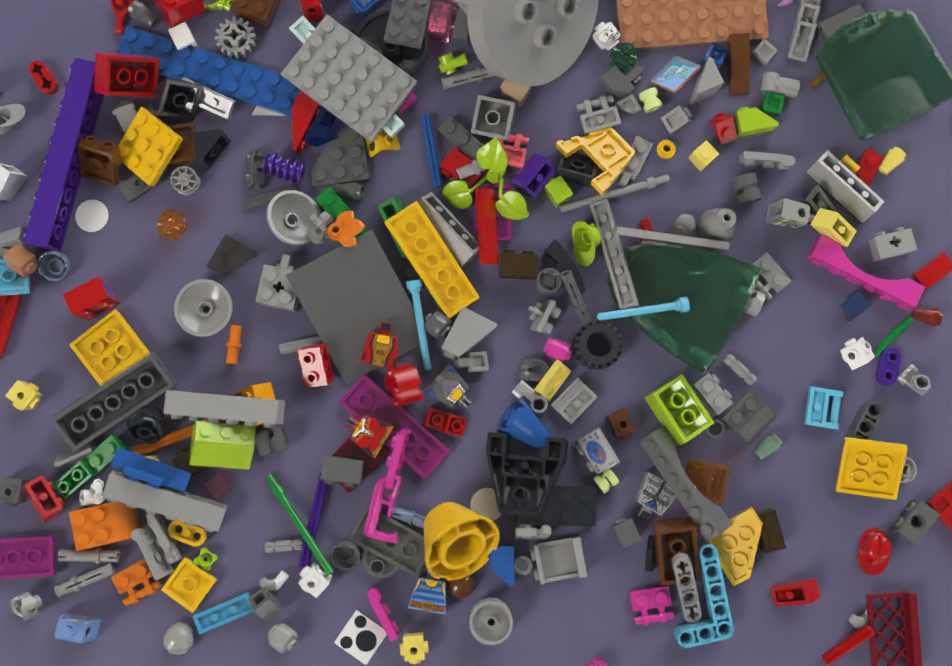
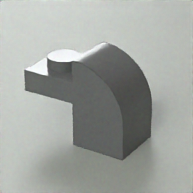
M615 65L601 76L599 84L613 97L624 98L633 93L634 86L642 80L641 76L644 70L639 65L624 76Z

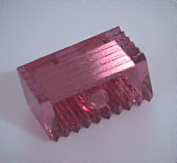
M432 0L426 30L428 39L449 42V37L453 36L454 29L452 20L453 18L456 19L458 7H455V1Z

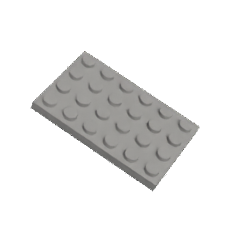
M327 14L281 73L283 78L370 143L376 139L418 84L414 78Z

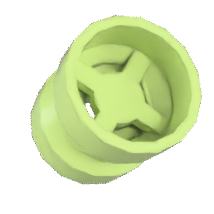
M656 88L647 89L639 94L640 100L644 102L643 108L645 113L656 111L663 106L662 101L657 97L658 91Z
M610 468L603 471V474L593 478L598 488L604 494L609 491L611 486H616L620 483Z

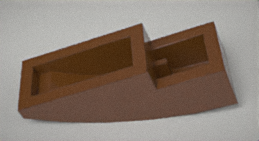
M749 33L730 34L727 38L730 96L748 95L750 87Z

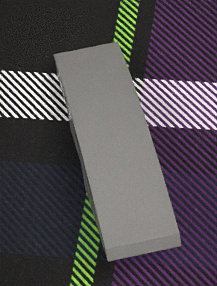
M800 0L787 58L806 62L817 26L816 20L821 7L819 6L821 0Z

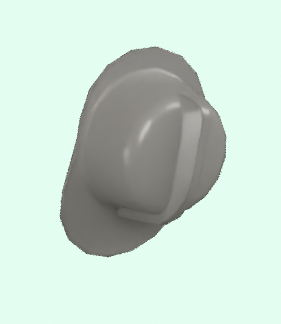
M9 104L0 107V135L11 132L16 127V123L23 119L26 110L22 105Z

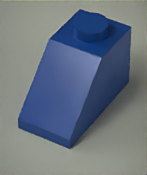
M498 545L496 550L493 549L490 552L488 562H490V567L509 586H514V546Z

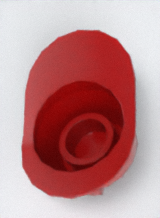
M868 529L860 537L858 564L861 570L869 575H878L884 572L889 563V556L892 550L891 543L887 534L880 529Z

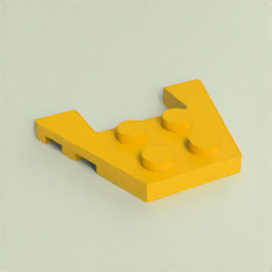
M612 127L590 132L587 136L571 137V140L563 142V140L556 142V148L566 158L583 149L604 171V173L591 181V185L601 196L607 192L633 159L636 152Z

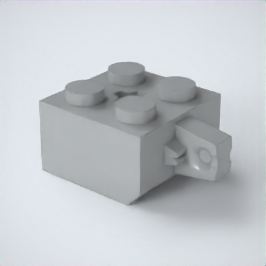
M283 254L281 263H277L276 267L264 264L256 303L297 312L299 298L286 277V274L294 271V267L291 266V256ZM282 285L284 290L278 291L277 287Z

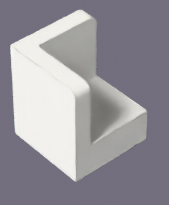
M186 22L168 30L178 50L190 45L199 48Z

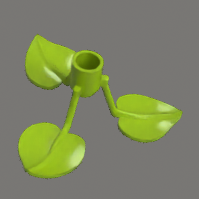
M496 137L481 146L476 154L479 165L484 169H489L485 177L471 189H468L465 181L453 180L442 191V196L448 203L456 208L465 209L473 202L471 192L483 182L488 180L490 183H499V197L501 199L495 204L497 211L503 217L511 220H521L529 216L527 204L522 195L516 191H507L504 195L502 194L504 182L502 177L506 172L508 161L506 153Z

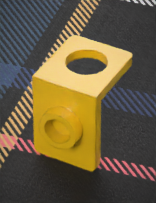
M380 132L374 140V151L371 149V143L366 139L364 141L369 157L375 156L380 151L399 150L401 148L397 134L391 138L386 132Z

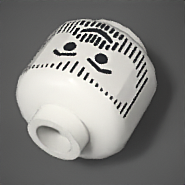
M602 21L594 28L596 32L592 35V38L600 49H607L608 51L620 42L618 40L620 33L612 22L604 24Z

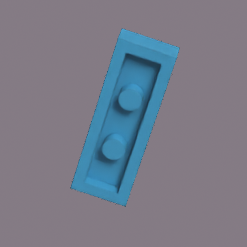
M244 593L193 615L192 617L199 635L253 612L248 600L251 597L250 593Z

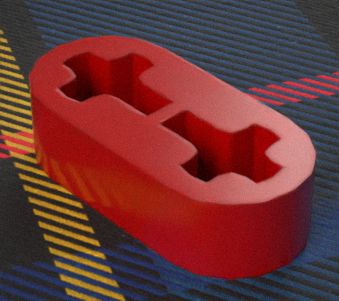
M41 61L32 62L29 66V72L38 87L47 95L55 94L59 89V85L49 68ZM38 67L41 68L42 76L37 73ZM46 80H47L49 83H51V84H50V86H51L50 89L47 88V84L45 83Z

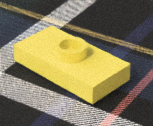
M557 359L534 390L539 395L545 397L547 401H550L572 371Z

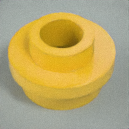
M663 140L658 144L657 154L661 158L669 159L675 154L676 147L673 142ZM663 147H669L670 151H664Z

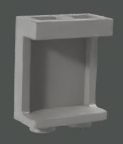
M579 536L533 544V549H530L532 561L536 560L537 566L534 569L535 580H539L541 585L546 582L568 578L587 577Z

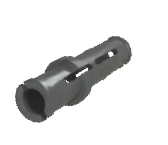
M565 270L560 274V277L573 303L572 308L577 312L582 325L590 323L592 317L587 309L588 304L586 300H583L572 271Z

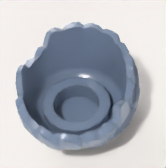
M46 251L37 260L39 273L50 281H61L70 269L68 258L58 251Z

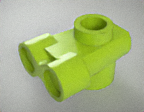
M452 52L438 57L441 63L439 64L441 73L446 72L447 75L456 72V67H462L469 63L465 53L454 58Z

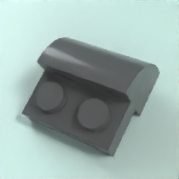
M747 391L721 419L748 446L775 419V415L766 404L763 405L750 391Z

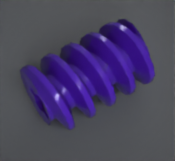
M274 152L272 156L267 154L262 171L264 174L269 173L272 177L276 175L278 179L284 177L286 182L291 179L292 184L298 182L299 185L305 173V162L298 166L297 159L292 164L291 157L284 161L283 154L278 159L277 152Z

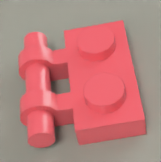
M510 134L508 140L498 139L506 153L507 166L522 169L527 149L520 148V144L528 145L529 138L522 137V134ZM509 141L515 144L514 146L504 145L503 142Z

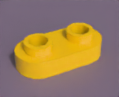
M182 520L172 521L168 526L170 537L188 545L197 547L204 544L207 540V531L201 526H188ZM179 525L183 528L181 533L177 531ZM197 532L201 535L199 540L195 538Z

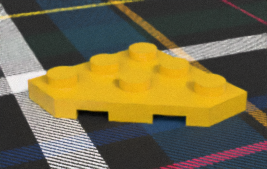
M752 507L730 518L729 520L733 525L709 540L716 547L721 568L733 586L749 579L753 569L763 523Z

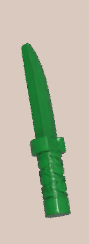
M907 316L900 325L890 331L876 348L874 358H877L895 338H899L902 335L901 333L914 321L912 317Z

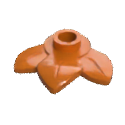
M345 211L337 217L335 223L328 227L327 234L331 240L339 241L342 246L352 247L357 245L355 236L366 226L362 221L354 219V211Z

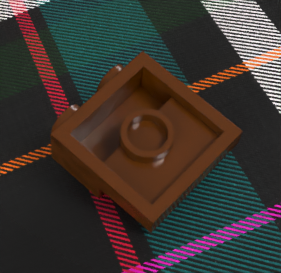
M191 122L168 126L181 136L183 140L166 168L183 166V163L196 162L193 132H196V124Z
M87 136L80 141L77 147L81 176L112 186L118 185V166L122 163L120 147L115 146L112 141H98L95 136Z

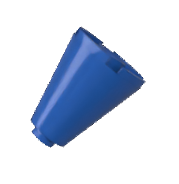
M518 398L519 403L516 405L512 403L499 419L502 423L501 425L497 424V429L537 449H545L546 437H550L551 434L522 398Z

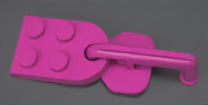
M403 428L399 433L397 432L396 436H393L391 447L394 449L391 455L388 456L386 466L389 467L388 473L380 478L375 485L364 528L365 535L370 538L397 544L396 532L390 534L378 531L377 526L382 505H389L387 517L393 515L397 506L402 477L399 475L411 430ZM386 489L394 490L393 493H389L388 499L384 498Z

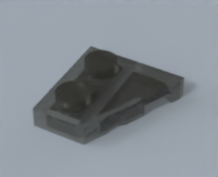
M225 234L206 267L224 277L231 273L233 269L242 266L244 262L252 257H256L259 253Z

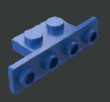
M123 448L116 449L111 462L112 467L123 470L124 474L129 475L128 479L137 482L140 479L147 481L146 485L153 488L168 486L184 492L192 475L190 472Z

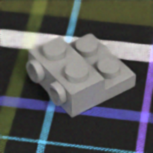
M706 373L690 386L712 419L733 404L731 401L733 397L728 390L721 389L718 385L720 380L715 374L710 375Z

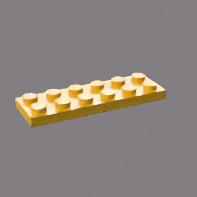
M417 201L384 222L438 306L448 318L461 311L462 307H467L480 298Z

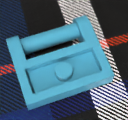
M810 386L804 425L839 430V409L844 392ZM829 396H832L830 422H826Z

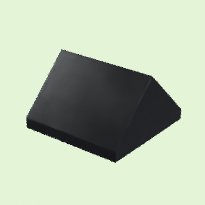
M221 129L193 132L196 160L206 170H209L231 141Z
M561 153L555 178L561 175L564 181L591 188V181L596 176L597 164L587 156L573 153L566 158Z

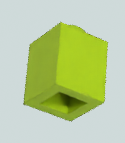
M561 175L557 178L555 176L550 178L544 187L545 193L556 208L570 200L573 196V192Z

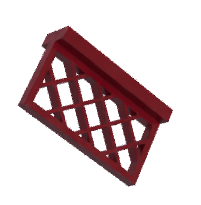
M900 591L866 594L868 624L877 633L869 638L871 666H877V662L881 657L888 662L886 666H896L894 663L900 656L905 659V666H922L917 593ZM894 597H900V605L897 609H894L889 604ZM879 598L883 602L878 611L873 608L872 599ZM886 607H889L894 612L888 620L881 615ZM897 616L902 620V625L898 630L891 624ZM878 617L885 622L879 631L874 627V622ZM888 626L895 632L890 640L882 635ZM898 636L903 639V646L899 650L893 645ZM879 637L886 642L881 651L876 648V641ZM890 646L897 652L891 660L884 655Z

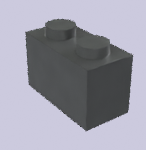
M324 455L321 479L326 480L325 484L337 485V482H345L346 487L356 488L357 484H362L365 461Z

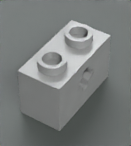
M903 227L895 228L889 234H886L885 231L873 234L874 238L868 240L874 262L909 254L917 250L911 228L905 230Z

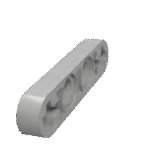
M678 553L672 558V565L681 608L685 620L695 623L701 619L702 613L692 564L687 554ZM680 561H684L685 570H681ZM685 576L690 577V581H689V582H687V583H681V582H680V580H681L682 577H685ZM687 593L694 594L689 600L683 598ZM690 606H692L694 610V614L690 615Z

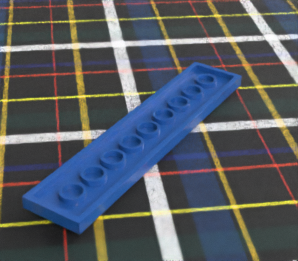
M126 26L117 51L118 54L142 55L160 59L159 76L180 81L182 78H187L231 99L292 117V106L301 91L283 78L280 73L194 46L178 50L171 39Z

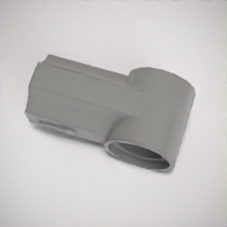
M775 72L763 73L761 94L764 95L766 92L794 98L797 96L800 89L799 80L780 77Z
M523 380L511 392L515 397L522 398L535 415L543 414L548 407L546 398L540 396ZM541 401L544 404V408L537 410L534 408L533 403Z

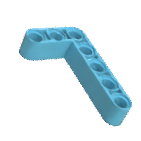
M706 540L698 542L700 574L710 618L699 620L695 623L681 624L674 629L675 639L684 648L728 639L734 632L718 551L714 545ZM710 547V552L707 555H703V549ZM714 566V571L711 574H707V569ZM718 585V590L715 593H711V588ZM722 605V609L719 612H715V607ZM722 624H726V628L719 631V627ZM703 628H707V632L704 635H700V631ZM683 633H688L686 639H680Z

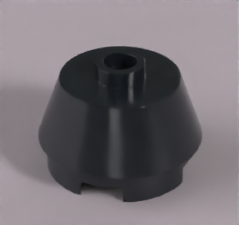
M152 406L141 407L127 420L128 435L135 441L137 438L146 440V444L159 442L166 433L163 412Z

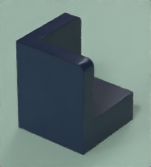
M859 291L851 293L846 297L847 300L841 304L843 310L849 315L845 318L847 321L854 320L871 306Z

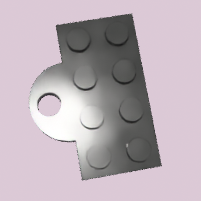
M367 504L348 540L365 549L362 561L366 571L376 578H388L400 568L417 577L425 562L424 535L391 517H387L386 514L381 512L377 530L390 534L396 532L397 544L366 536L364 528L370 505ZM379 561L382 563L383 570L381 572H375L372 569L374 562Z

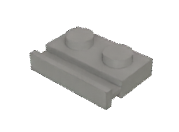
M577 378L551 406L571 425L598 396Z

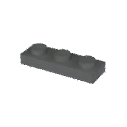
M450 115L438 128L439 132L470 160L477 161L476 154L483 144Z

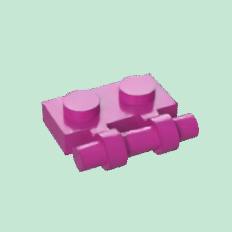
M668 585L629 591L632 611H640L641 616L634 617L635 625L643 624V626H646L652 622L660 621V623H665L667 620L674 619L673 611L665 612L664 608L672 606ZM647 609H658V614L648 615Z

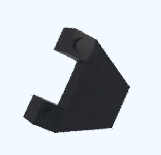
M488 432L486 455L499 513L539 517L567 461V439L546 437L544 457L509 454L511 436L507 433Z

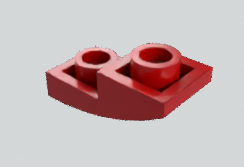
M943 252L938 254L930 263L922 266L912 276L917 283L925 286L924 290H926L952 271V262Z
M428 407L422 426L462 438L468 419Z

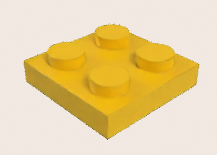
M184 557L161 591L194 613L218 579L204 571L199 565H195L188 557Z

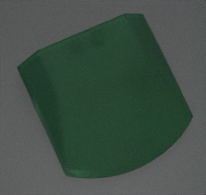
M889 9L888 11H873L860 15L839 27L825 41L816 56L833 93L860 141L871 140L935 109L952 98V73L914 11L911 10L903 12Z

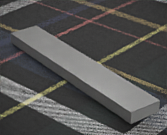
M606 198L591 203L590 208L596 228L601 235L600 243L619 308L623 310L637 307L639 302L619 235L612 234V229L616 224L609 200Z
M615 226L612 229V234L720 250H729L730 244L725 241Z

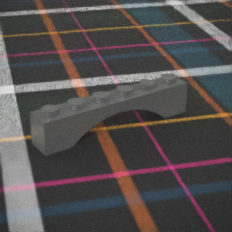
M665 426L652 432L639 442L707 542L733 525L722 508L704 497L689 480L679 461L676 443Z

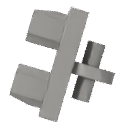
M326 211L318 217L314 213L309 216L317 226V228L310 230L309 239L313 243H323L325 237L334 246L339 243L338 241L331 240L327 234V226L334 219Z
M544 299L543 303L537 302L535 308L532 306L528 307L527 310L532 313L529 319L533 321L529 328L530 330L545 334L551 333L553 325L548 323L547 320L549 316L557 319L562 311L555 305L556 301Z

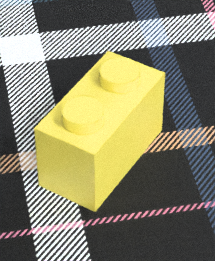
M822 208L818 210L810 224L821 235L838 242L840 246L848 247L856 233V230L838 212Z

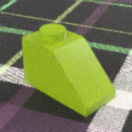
M741 107L733 115L738 138L774 131L779 126L776 120L756 107Z

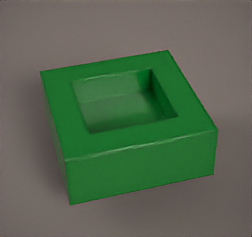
M766 92L761 111L779 116L785 96Z

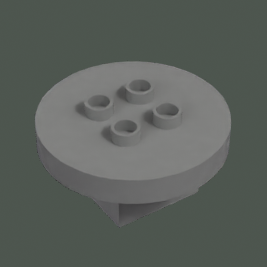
M456 0V3L467 15L470 40L483 66L501 79L523 86H539L561 76L579 57L592 32L599 0Z

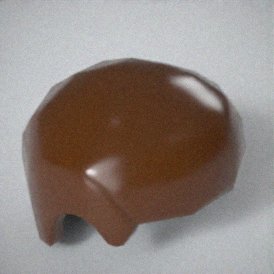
M472 573L464 578L452 581L446 579V590L454 598H465L475 590L477 584L476 575Z

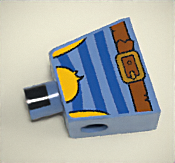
M429 571L427 576L419 575L408 608L445 615L446 580L436 579Z
M65 612L58 618L54 638L77 643L95 640L98 637L101 619Z

